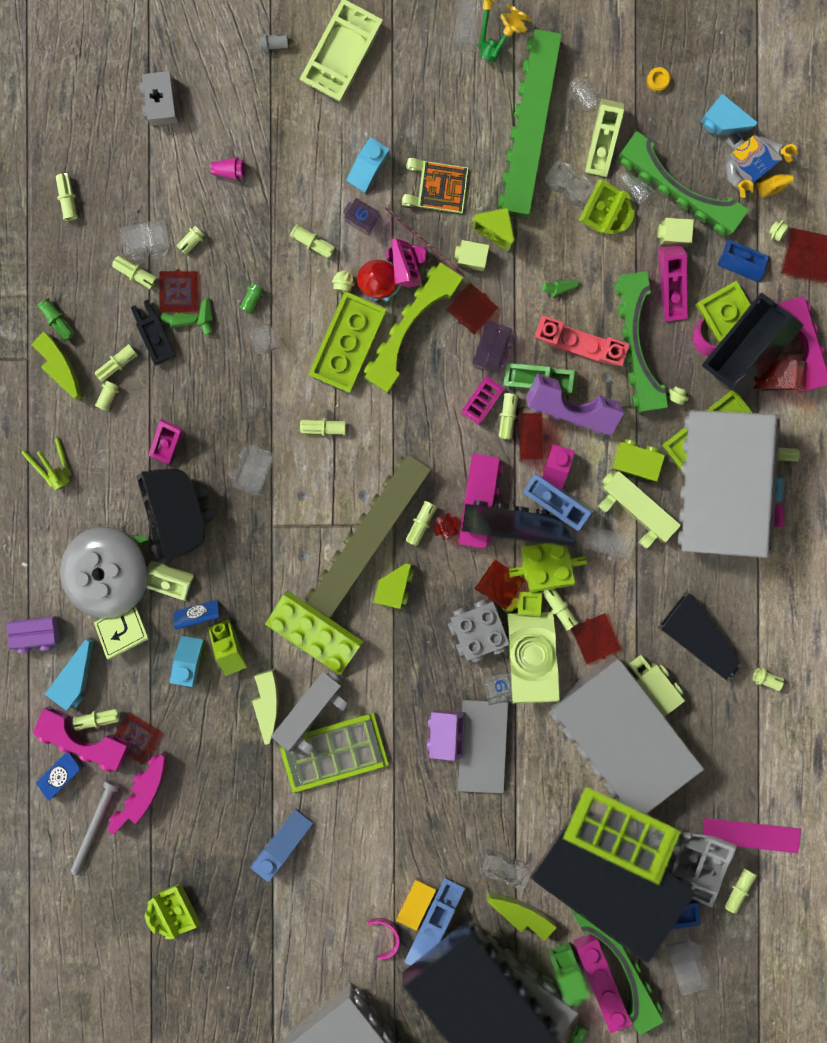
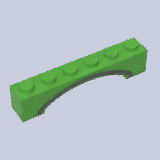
M636 131L617 158L621 161L620 164L627 170L637 172L642 181L648 184L651 182L657 186V190L662 195L674 198L676 204L682 209L691 210L699 221L711 224L716 233L729 237L749 210L731 197L727 200L711 199L696 194L682 186L669 175L659 162L653 150L655 143Z
M648 271L620 275L617 278V282L614 283L615 294L620 296L621 302L618 305L619 318H623L624 327L621 328L622 339L629 344L625 360L626 363H630L631 372H628L629 385L634 388V395L631 396L632 406L637 408V413L668 408L665 385H659L650 373L643 358L639 341L641 307L644 299L651 294Z
M571 909L584 935L590 933L597 937L619 959L629 988V1006L625 1009L638 1034L642 1035L662 1024L663 1020L660 1014L663 1011L657 1000L652 1002L649 995L653 992L647 981L641 982L638 975L642 972L636 961L631 962L627 955L631 952Z

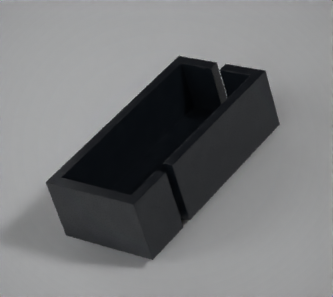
M761 292L701 366L744 399L757 383L755 378H761L803 328L804 324L792 313Z

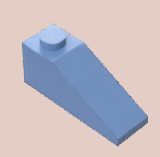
M536 473L522 492L578 532L583 530L595 512L594 509Z
M295 809L253 861L251 869L269 882L313 822Z

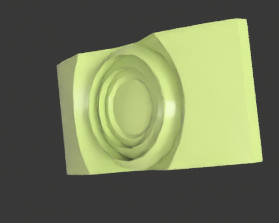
M341 0L303 71L300 81L341 102L353 83L362 61L371 49L383 19L347 0Z
M542 612L541 617L518 616V613L507 614L513 704L559 702V679L553 613Z

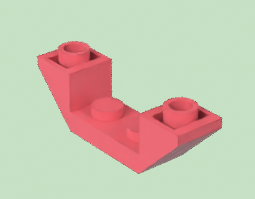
M541 316L534 338L554 348L596 362L622 367L629 344L609 337L603 339L564 326V322Z

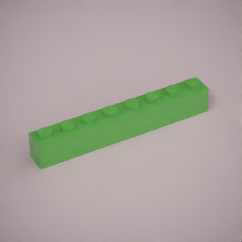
M534 29L533 37L528 36L526 50L530 51L529 59L524 58L522 73H526L525 82L520 81L518 95H521L522 99L521 104L516 103L514 118H518L517 127L512 126L510 140H514L513 149L508 148L506 162L510 163L509 171H504L502 185H506L505 194L500 193L498 207L502 209L508 208L509 216L528 219L530 214L561 33Z

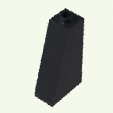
M685 592L657 628L725 680L728 677L732 678L739 669V659L694 596Z

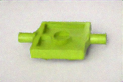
M543 543L521 547L522 566L509 568L510 578L524 575L528 583L529 593L574 586L573 568L587 565L585 555L572 558L567 546Z

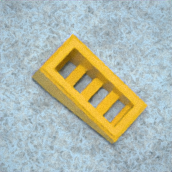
M773 174L756 182V187L761 198L764 199L783 191L793 182L794 178L793 175Z

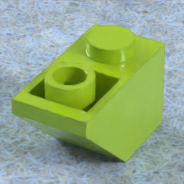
M410 563L403 564L379 579L374 603L398 609L401 608V604L406 605L409 592L405 591L407 582L411 583L414 569H410Z
M227 619L208 627L215 659L225 676L247 668L242 648L230 620Z

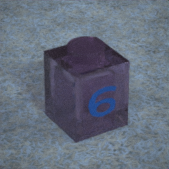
M355 198L353 203L349 201L343 211L345 222L366 235L370 234L380 217L379 211L358 198Z

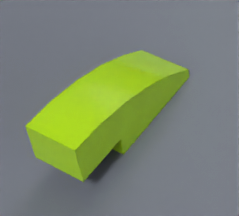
M43 331L31 344L47 360L41 368L70 396L80 401L82 393L75 370L59 344L50 334Z
M488 893L486 896L487 902L521 933L528 926L545 941L557 928L555 921L528 903L501 894Z

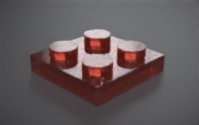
M791 228L780 274L826 283L827 235Z

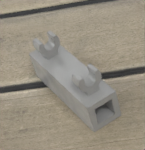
M322 672L272 734L271 738L289 752H292L297 745L303 752L309 755L315 747L303 738L331 702L342 711L349 705L337 695L343 688L339 685L341 680L332 672L328 675Z

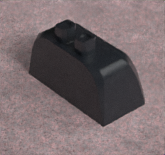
M159 469L139 473L136 476L160 564L176 559L200 547L205 539L204 523L215 519L211 507L202 510L199 507L198 501L209 498L206 486L194 488L188 475L180 469Z

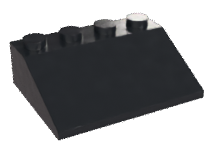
M474 500V505L465 504L462 524L463 532L576 547V541L557 516L549 515L550 511L536 509V513H530L528 507L516 506L515 510H508L509 505L495 503L494 508L487 507L488 502Z

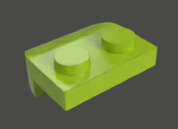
M600 179L597 181L578 221L600 234H617L625 231L631 225L635 214L630 201L632 198L625 190L620 191L605 180Z
M181 883L161 891L147 903L148 908L145 912L146 923L154 934L160 933L166 936L165 939H175L179 934L195 929L201 924Z

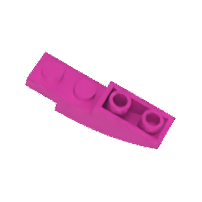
M165 751L160 756L156 753L148 761L147 764L150 767L144 773L141 770L132 779L135 784L130 789L135 794L132 793L123 803L127 807L122 812L117 810L108 820L111 824L107 830L112 835L119 830L128 818L136 824L150 807L164 778L168 753Z

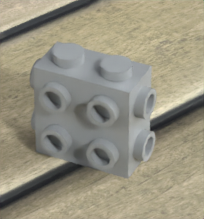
M487 599L474 603L475 607L469 610L463 607L453 611L454 615L450 617L452 622L447 623L452 636L457 635L460 642L456 644L460 658L465 656L466 660H471L472 663L484 659V654L493 652L494 655L506 650L505 646L510 645L493 601L488 602Z

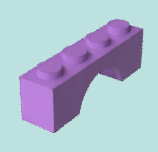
M538 373L526 396L528 406L534 412H544L557 420L564 419L572 422L575 426L591 428L598 434L605 433L612 436L624 414L620 402L601 395L586 404H572L561 396L558 380Z

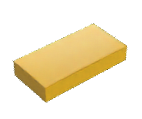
M416 878L396 921L417 931L436 892V888Z

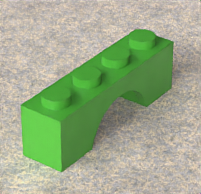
M568 942L548 950L567 1006L583 1003L590 996L570 943Z

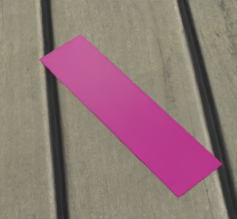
M704 818L703 835L716 836L736 844L737 847L798 853L800 828Z

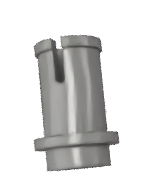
M265 33L264 36L259 37L261 51L266 50V53H268V50L288 49L286 33L266 36Z

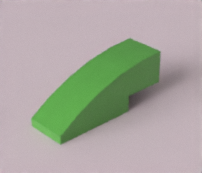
M506 363L503 386L529 390L538 373L558 380L561 394L576 395L579 373L575 370Z

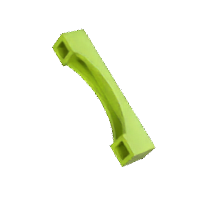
M441 262L437 267L433 265L426 276L429 278L425 286H419L414 294L416 300L412 305L408 303L401 314L404 317L400 324H394L389 332L391 338L387 343L383 342L376 352L379 356L375 362L370 361L364 370V373H366L365 380L386 394L390 392L400 377V373L397 372L398 354L412 324L434 303L444 298L450 300L463 281L461 275Z

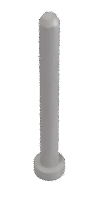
M105 780L103 784L105 791L71 868L72 875L76 876L80 873L114 792H118L120 785L112 780Z

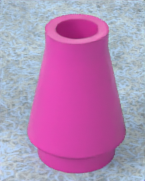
M235 157L211 162V174L214 176L234 180L245 177L246 165L244 159Z

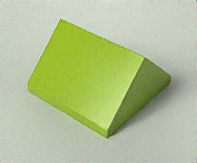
M508 208L475 214L472 219L471 228L506 252H509L514 238Z

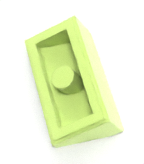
M151 561L148 565L149 575L146 588L186 601L194 575Z

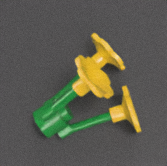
M484 0V17L477 48L481 49L479 54L481 57L491 62H496L507 38L514 31L517 33H525L527 31L522 20L531 22L532 19L517 8L507 4L506 8L511 13H502L500 16L506 25L503 36L499 42L492 38L485 41L489 12L492 10L493 2L496 0Z

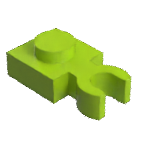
M519 592V598H515L511 594H504L503 599L511 600L512 604L508 607L502 606V610L510 613L518 609V616L541 617L543 595L538 592Z

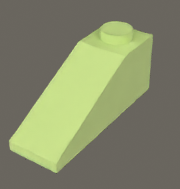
M601 99L586 163V173L607 177L624 112L623 103Z

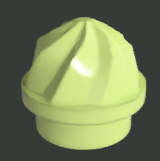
M346 270L338 272L332 280L334 284L333 290L340 292L346 291L351 293L352 287L355 285L352 274Z

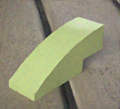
M274 669L258 673L254 676L260 697L254 698L252 702L265 745L270 744L272 740L271 736L275 731L278 716V684Z

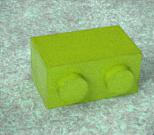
M625 439L624 443L619 442L610 469L657 482L665 455L659 453L660 449L651 446L643 449L637 447V442Z

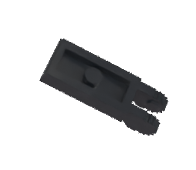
M148 299L144 301V306L149 313V318L143 320L141 312L136 305L132 306L131 310L154 365L157 366L175 358L176 354L158 315Z

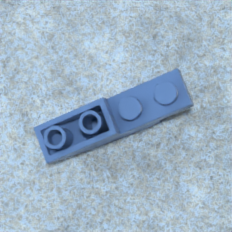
M444 878L404 961L411 966L440 943L465 888Z

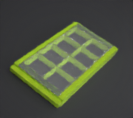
M374 712L309 730L303 737L315 747L309 755L303 752L297 745L292 752H289L279 744L293 793L389 765Z
M585 787L563 839L659 884L680 831L593 789Z

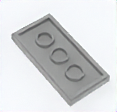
M462 699V712H465L463 758L459 759L458 791L504 793L508 702Z

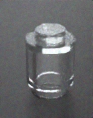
M579 76L569 84L571 88L568 92L580 109L588 112L600 103L599 94L587 77L581 78Z

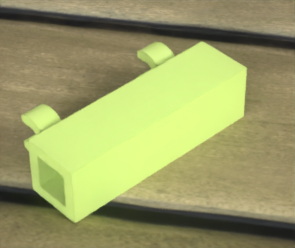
M616 471L614 474L609 472L602 480L604 485L601 489L607 496L598 507L603 512H607L616 502L648 530L639 541L644 548H649L656 538L661 542H667L681 526L621 472Z

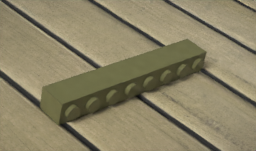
M409 454L406 458L400 457L394 466L398 469L394 476L388 475L382 484V487L385 489L381 495L375 494L369 503L372 508L368 514L362 513L356 522L359 527L355 533L350 531L343 541L346 544L342 552L336 551L330 560L333 563L330 570L324 569L317 579L321 582L317 589L311 588L305 597V600L308 601L307 604L329 619L431 470Z

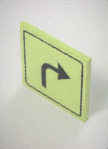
M137 606L117 617L101 618L94 622L107 660L149 639Z

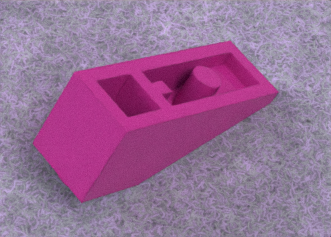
M681 245L658 247V269L664 321L687 319V253Z

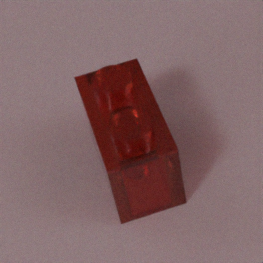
M785 356V360L776 359L761 378H755L757 383L753 389L762 391L806 390L807 362L800 361L798 356Z
M519 413L517 415L518 461L542 460V413Z

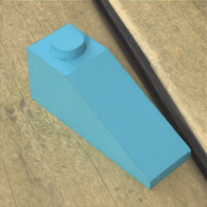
M91 637L85 639L44 694L66 711L72 707L76 709L84 699L81 695L86 689L94 639Z

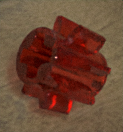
M448 513L434 519L436 525L432 526L436 536L441 535L442 539L445 540L459 534L457 528L461 527L457 516L452 518L451 514Z

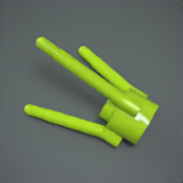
M55 438L63 470L60 467L53 470L42 452L38 451V456L49 472L47 475L25 450L22 451L23 456L55 491L69 484L71 481L68 477L72 475L68 469L59 438Z

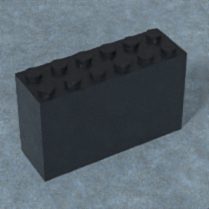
M589 811L588 817L594 819L596 815ZM573 812L529 878L639 959L649 964L696 894L691 889L693 884L683 877H674L672 875L673 870L666 866L659 884H656L563 839V836L574 814ZM585 820L578 837L593 843L599 827ZM604 830L597 846L611 852L618 836ZM623 839L616 855L630 861L635 851L634 843ZM642 849L635 864L650 870L654 856Z
M467 920L403 971L402 987L447 1043H560L558 1038L560 1033L556 1028L558 1026L550 1015L545 1016L541 1010L543 1008L541 1003L535 996L533 998L529 996L525 983L520 978L516 980L512 974V967L506 960H500L497 955L499 953L492 942L487 943L484 940V933L476 923L472 925Z

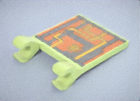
M409 158L406 169L422 171L419 197L405 194L402 198V205L462 214L468 168Z

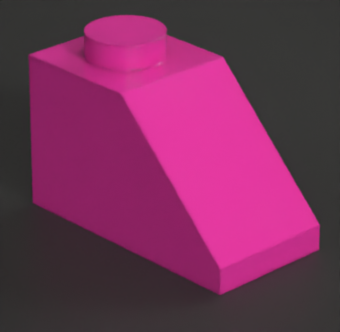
M551 445L541 477L563 489L575 451Z

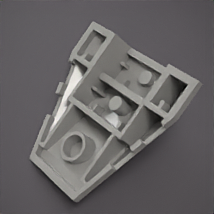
M641 826L640 832L637 838L638 841L642 835L645 826ZM651 827L644 843L658 850L665 833ZM680 831L666 866L673 870L672 875L674 877H683L693 884L691 889L696 894L692 900L713 908L727 867L736 849V844L716 836ZM644 849L645 851H647L648 853H650V854H651L652 856H654V858H655V855H656L655 853L650 852V851Z

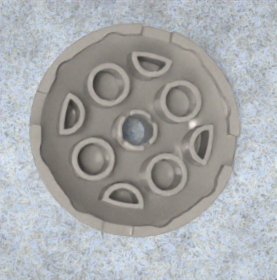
M98 527L84 531L70 542L61 560L60 578L65 594L74 606L93 617L112 618L130 611L141 600L148 584L149 571L143 556L144 552L131 536L118 529ZM99 568L105 572L103 579L99 576Z

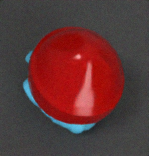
M369 261L358 272L357 282L359 288L375 302L379 299L386 302L389 301L401 288V285L395 284L394 265L387 261Z

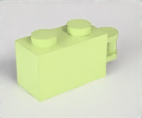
M641 655L628 664L636 675L634 677L635 681L663 717L667 716L685 701L681 697L684 694L676 683H670L667 679L670 675L662 665L659 667L654 663L649 665ZM644 665L646 668L639 673L637 669Z

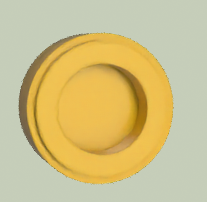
M661 67L652 69L647 76V86L654 92L664 91L670 83L669 72Z

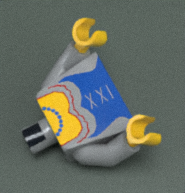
M736 132L726 140L734 150L726 158L727 181L739 190L740 197L745 198V190H750L753 193V183L782 160L781 156H784L787 162H792L793 159L790 154L795 153L798 155L797 147L793 144L784 145L762 136L758 137L757 135H753L745 142Z

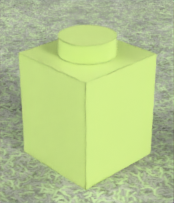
M665 218L662 224L658 226L657 236L661 238V245L688 247L692 243L694 220Z
M462 240L461 246H456L454 259L458 260L457 267L484 272L489 245Z

